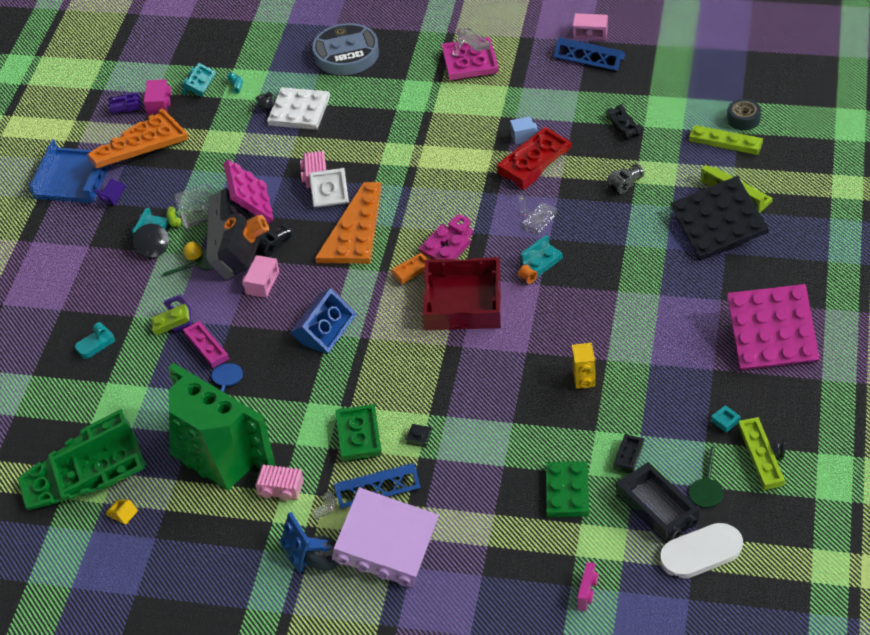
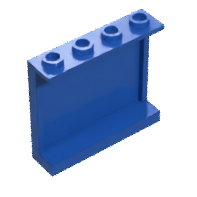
M52 139L44 157L41 159L39 168L35 171L33 180L29 184V190L32 192L34 199L93 204L97 196L94 190L100 189L111 164L95 168L88 160V153L93 150L57 148L55 140Z

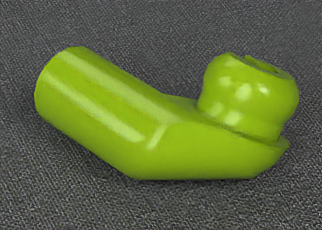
M168 207L166 216L170 226L173 228L180 227L181 218H175L176 209Z

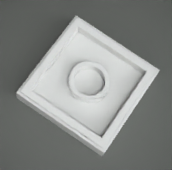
M344 168L309 173L314 208L349 204Z

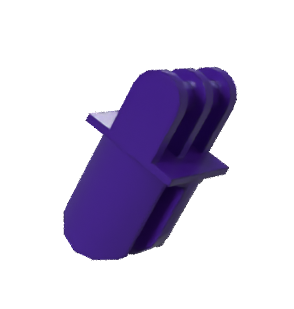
M125 91V95L108 98L110 113L115 114L128 111L130 114V111L140 109L139 94H126Z

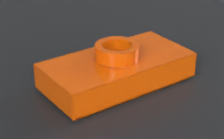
M419 253L391 269V274L401 284H404L424 272L425 260L428 259L422 253Z

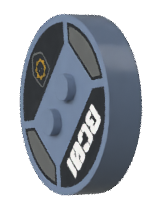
M345 23L331 26L320 32L314 39L313 54L315 63L321 70L334 75H351L362 72L371 67L379 56L377 36L370 28L360 24Z

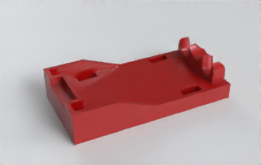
M544 127L497 164L498 175L503 178L507 177L515 182L517 187L525 190L538 179L548 165L562 154L564 155L572 147L571 141Z

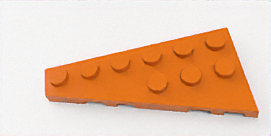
M162 108L158 114L148 116V120L145 122H139L122 132V136L119 138H112L111 143L101 145L89 152L88 160L95 168L103 167L188 140V133Z
M363 182L315 258L316 263L371 264L382 190L381 182Z

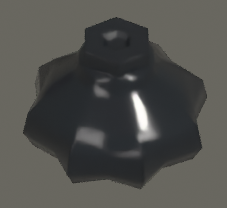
M271 92L260 94L255 98L257 105L261 109L270 111L274 106L275 102Z

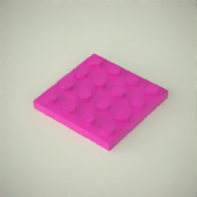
M806 284L727 293L739 371L819 361Z

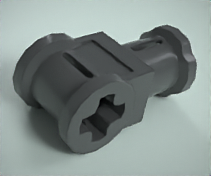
M636 163L628 170L622 168L619 171H614L608 176L607 184L614 186L620 194H623L634 185V180L644 177V170L640 164Z

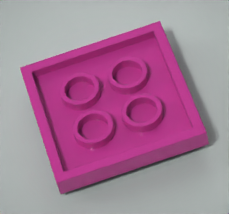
M490 37L442 44V52L449 80L499 73Z
M229 159L226 160L223 165L231 200L256 216L262 214L268 224L274 220L273 210L270 206V197L267 193L266 183L255 178L251 172L242 169L239 164L233 163Z

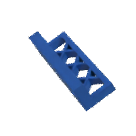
M558 38L554 57L618 71L620 60H624L625 53L621 50ZM561 47L568 48L570 51L566 55H559ZM582 51L585 53V56L578 59L574 53ZM596 54L600 55L602 59L592 62L589 56ZM609 57L615 58V65L610 66L605 60Z
M414 463L333 483L340 509L351 506L354 501L353 498L352 501L343 503L340 491L349 489L357 493V491L352 489L360 486V488H363L364 485L370 484L376 488L374 493L380 490L383 492L380 495L386 497L421 488ZM412 473L415 485L406 487L400 483L404 475ZM400 476L398 481L393 479L394 477ZM390 479L396 483L392 491L386 492L380 488L384 480ZM398 485L404 487V488L396 489Z

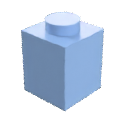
M531 116L510 120L511 135L515 145L525 143L535 133H538L537 125L533 123Z

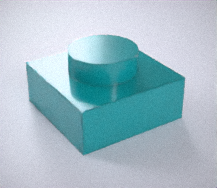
M725 405L711 416V422L723 431L728 432L738 424L741 416Z

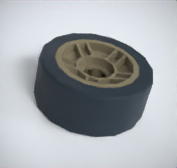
M751 99L733 101L729 104L727 111L728 123L739 130L755 128L761 120L760 105Z

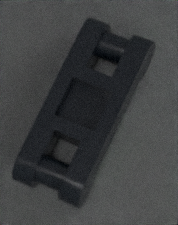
M622 104L614 109L609 108L605 111L609 121L625 140L630 139L633 135L638 136L642 134L641 126L635 123Z

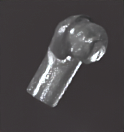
M328 491L324 493L323 505L312 510L316 520L333 512L337 502L333 492Z

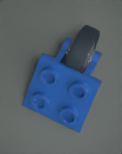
M288 513L284 523L283 534L280 538V545L288 554L291 564L295 566L298 573L303 571L304 566H310L321 571H328L337 567L339 563L332 560L336 541L326 536L307 537L293 513Z

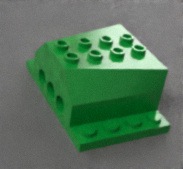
M173 363L168 367L170 380L173 384L169 389L170 455L183 462L187 468L196 470L203 478L207 477L228 491L254 465L261 469L263 464L275 466L263 415L177 364Z

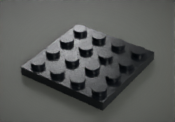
M738 176L670 203L674 215L700 261L769 233L767 224Z

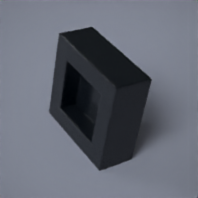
M412 424L406 438L407 444L426 448L432 428Z

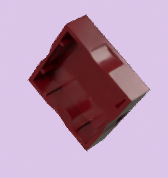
M500 257L466 260H425V292L423 295L424 331L501 328Z

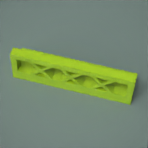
M705 165L701 168V182L709 187L733 178V176L716 167L711 168ZM742 182L759 212L772 203V197Z

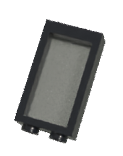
M649 462L616 483V496L665 543L680 537L684 531L692 529L699 521V508Z

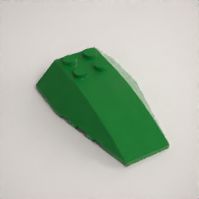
M122 409L86 426L80 431L81 434L75 439L70 438L65 442L66 445L57 452L54 450L50 453L46 461L42 464L38 462L17 478L27 510L53 505L108 488L145 468L146 462L137 437Z

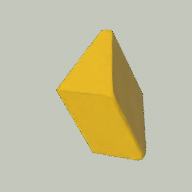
M117 499L106 512V515L122 524H127L137 513L138 509L131 500Z

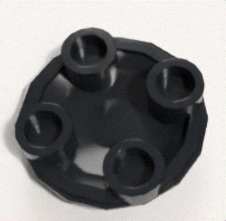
M152 223L138 228L133 237V245L136 251L148 259H155L163 254L170 243L166 230L160 225Z

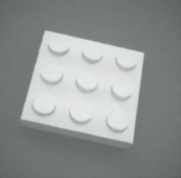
M281 87L267 120L268 125L317 130L328 104L330 92Z

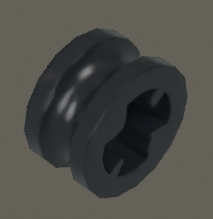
M775 440V458L780 456L781 459H784L786 440L782 442Z

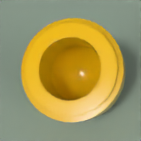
M188 242L183 249L184 256L188 260H195L203 253L201 246L196 242Z

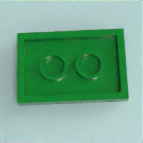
M375 404L335 410L342 461L382 455Z
M588 461L546 462L547 517H589Z

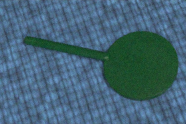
M207 249L202 250V255L195 259V262L164 272L163 276L195 265L202 270H213L214 268L206 258Z
M713 446L710 448L706 478L695 481L689 489L691 501L701 508L715 507L723 498L721 485L715 480L710 479L715 450Z

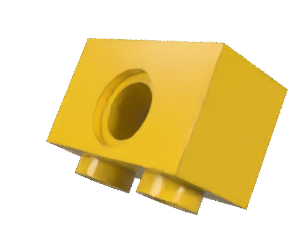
M592 343L572 345V372L576 389L595 387V357Z

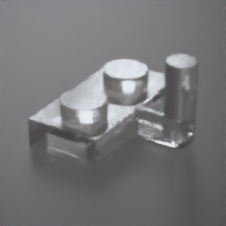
M471 28L458 29L456 35L459 37H457L452 54L454 56L459 55L462 43H468L476 51L489 49L491 43Z
M523 195L519 196V212L527 217L522 222V229L538 235L557 214V208L541 202L534 211L526 209V197Z

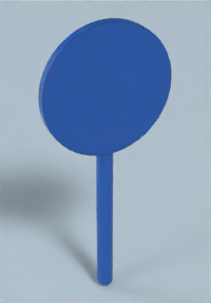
M232 363L222 364L212 372V380L215 384L222 386V392H224L226 386L235 385L243 377L241 367Z

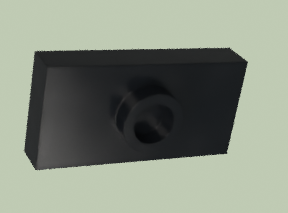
M624 434L613 464V470L626 473L635 471L645 438Z

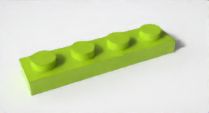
M697 125L693 126L689 136L690 142L755 155L759 154L763 144V138Z
M759 418L738 421L739 430L764 490L785 486V479Z

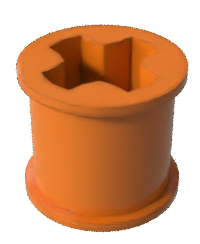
M527 264L523 265L518 271V277L524 279L528 284L533 283L538 276L537 271L532 270Z

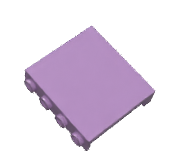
M359 487L335 544L332 560L341 565L355 567L361 572H369L377 575L379 578L389 579L398 582L402 586L413 588L430 539L435 531L439 515Z

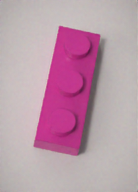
M200 321L183 329L184 335L212 368L229 360L226 351Z

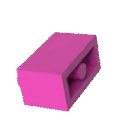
M167 79L147 80L144 97L147 115L158 114L162 108L167 112V108L170 107L169 96L172 95L171 86H168Z

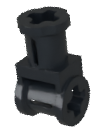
M285 224L280 225L279 229L274 232L269 230L261 235L257 249H261L266 256L273 255L281 247L283 240L292 237L291 231Z

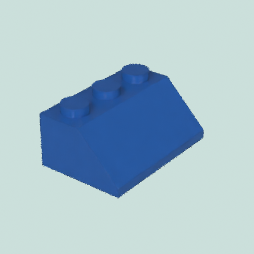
M329 288L318 294L290 333L303 346L328 354L357 314Z

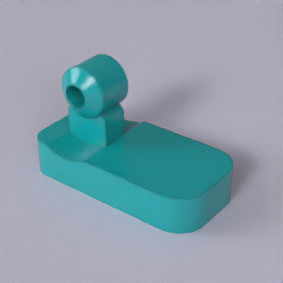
M101 322L93 326L95 333L90 334L75 345L77 354L83 359L92 357L115 341L114 335Z

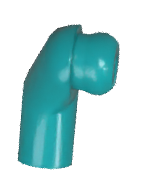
M230 72L227 75V79L233 85L232 91L238 94L241 91L243 80L240 76L235 75L234 72Z

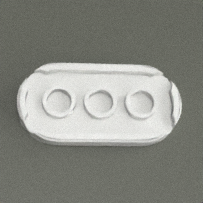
M724 523L709 525L666 543L661 550V566L671 576L675 575L683 579L691 578L737 559L742 550L743 538L741 533L731 525Z

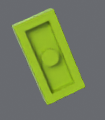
M186 304L152 317V331L157 336L189 322V309Z

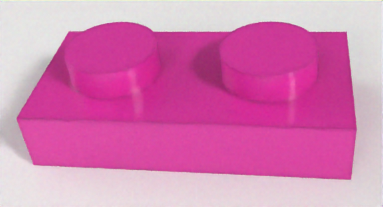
M587 562L577 597V608L580 611L586 612L588 603L592 604L594 591L592 587L593 585L597 586L599 573L595 572V563Z

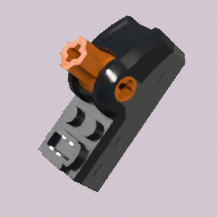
M227 188L209 196L206 258L219 274L225 279H230L249 269L259 246L261 235L269 231V225L262 214L248 220L249 211L231 200Z

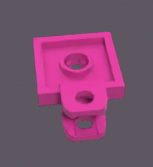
M459 214L448 223L449 227L441 224L420 246V253L431 259H457L471 244L469 238L473 234V230L469 227L471 224L470 219Z

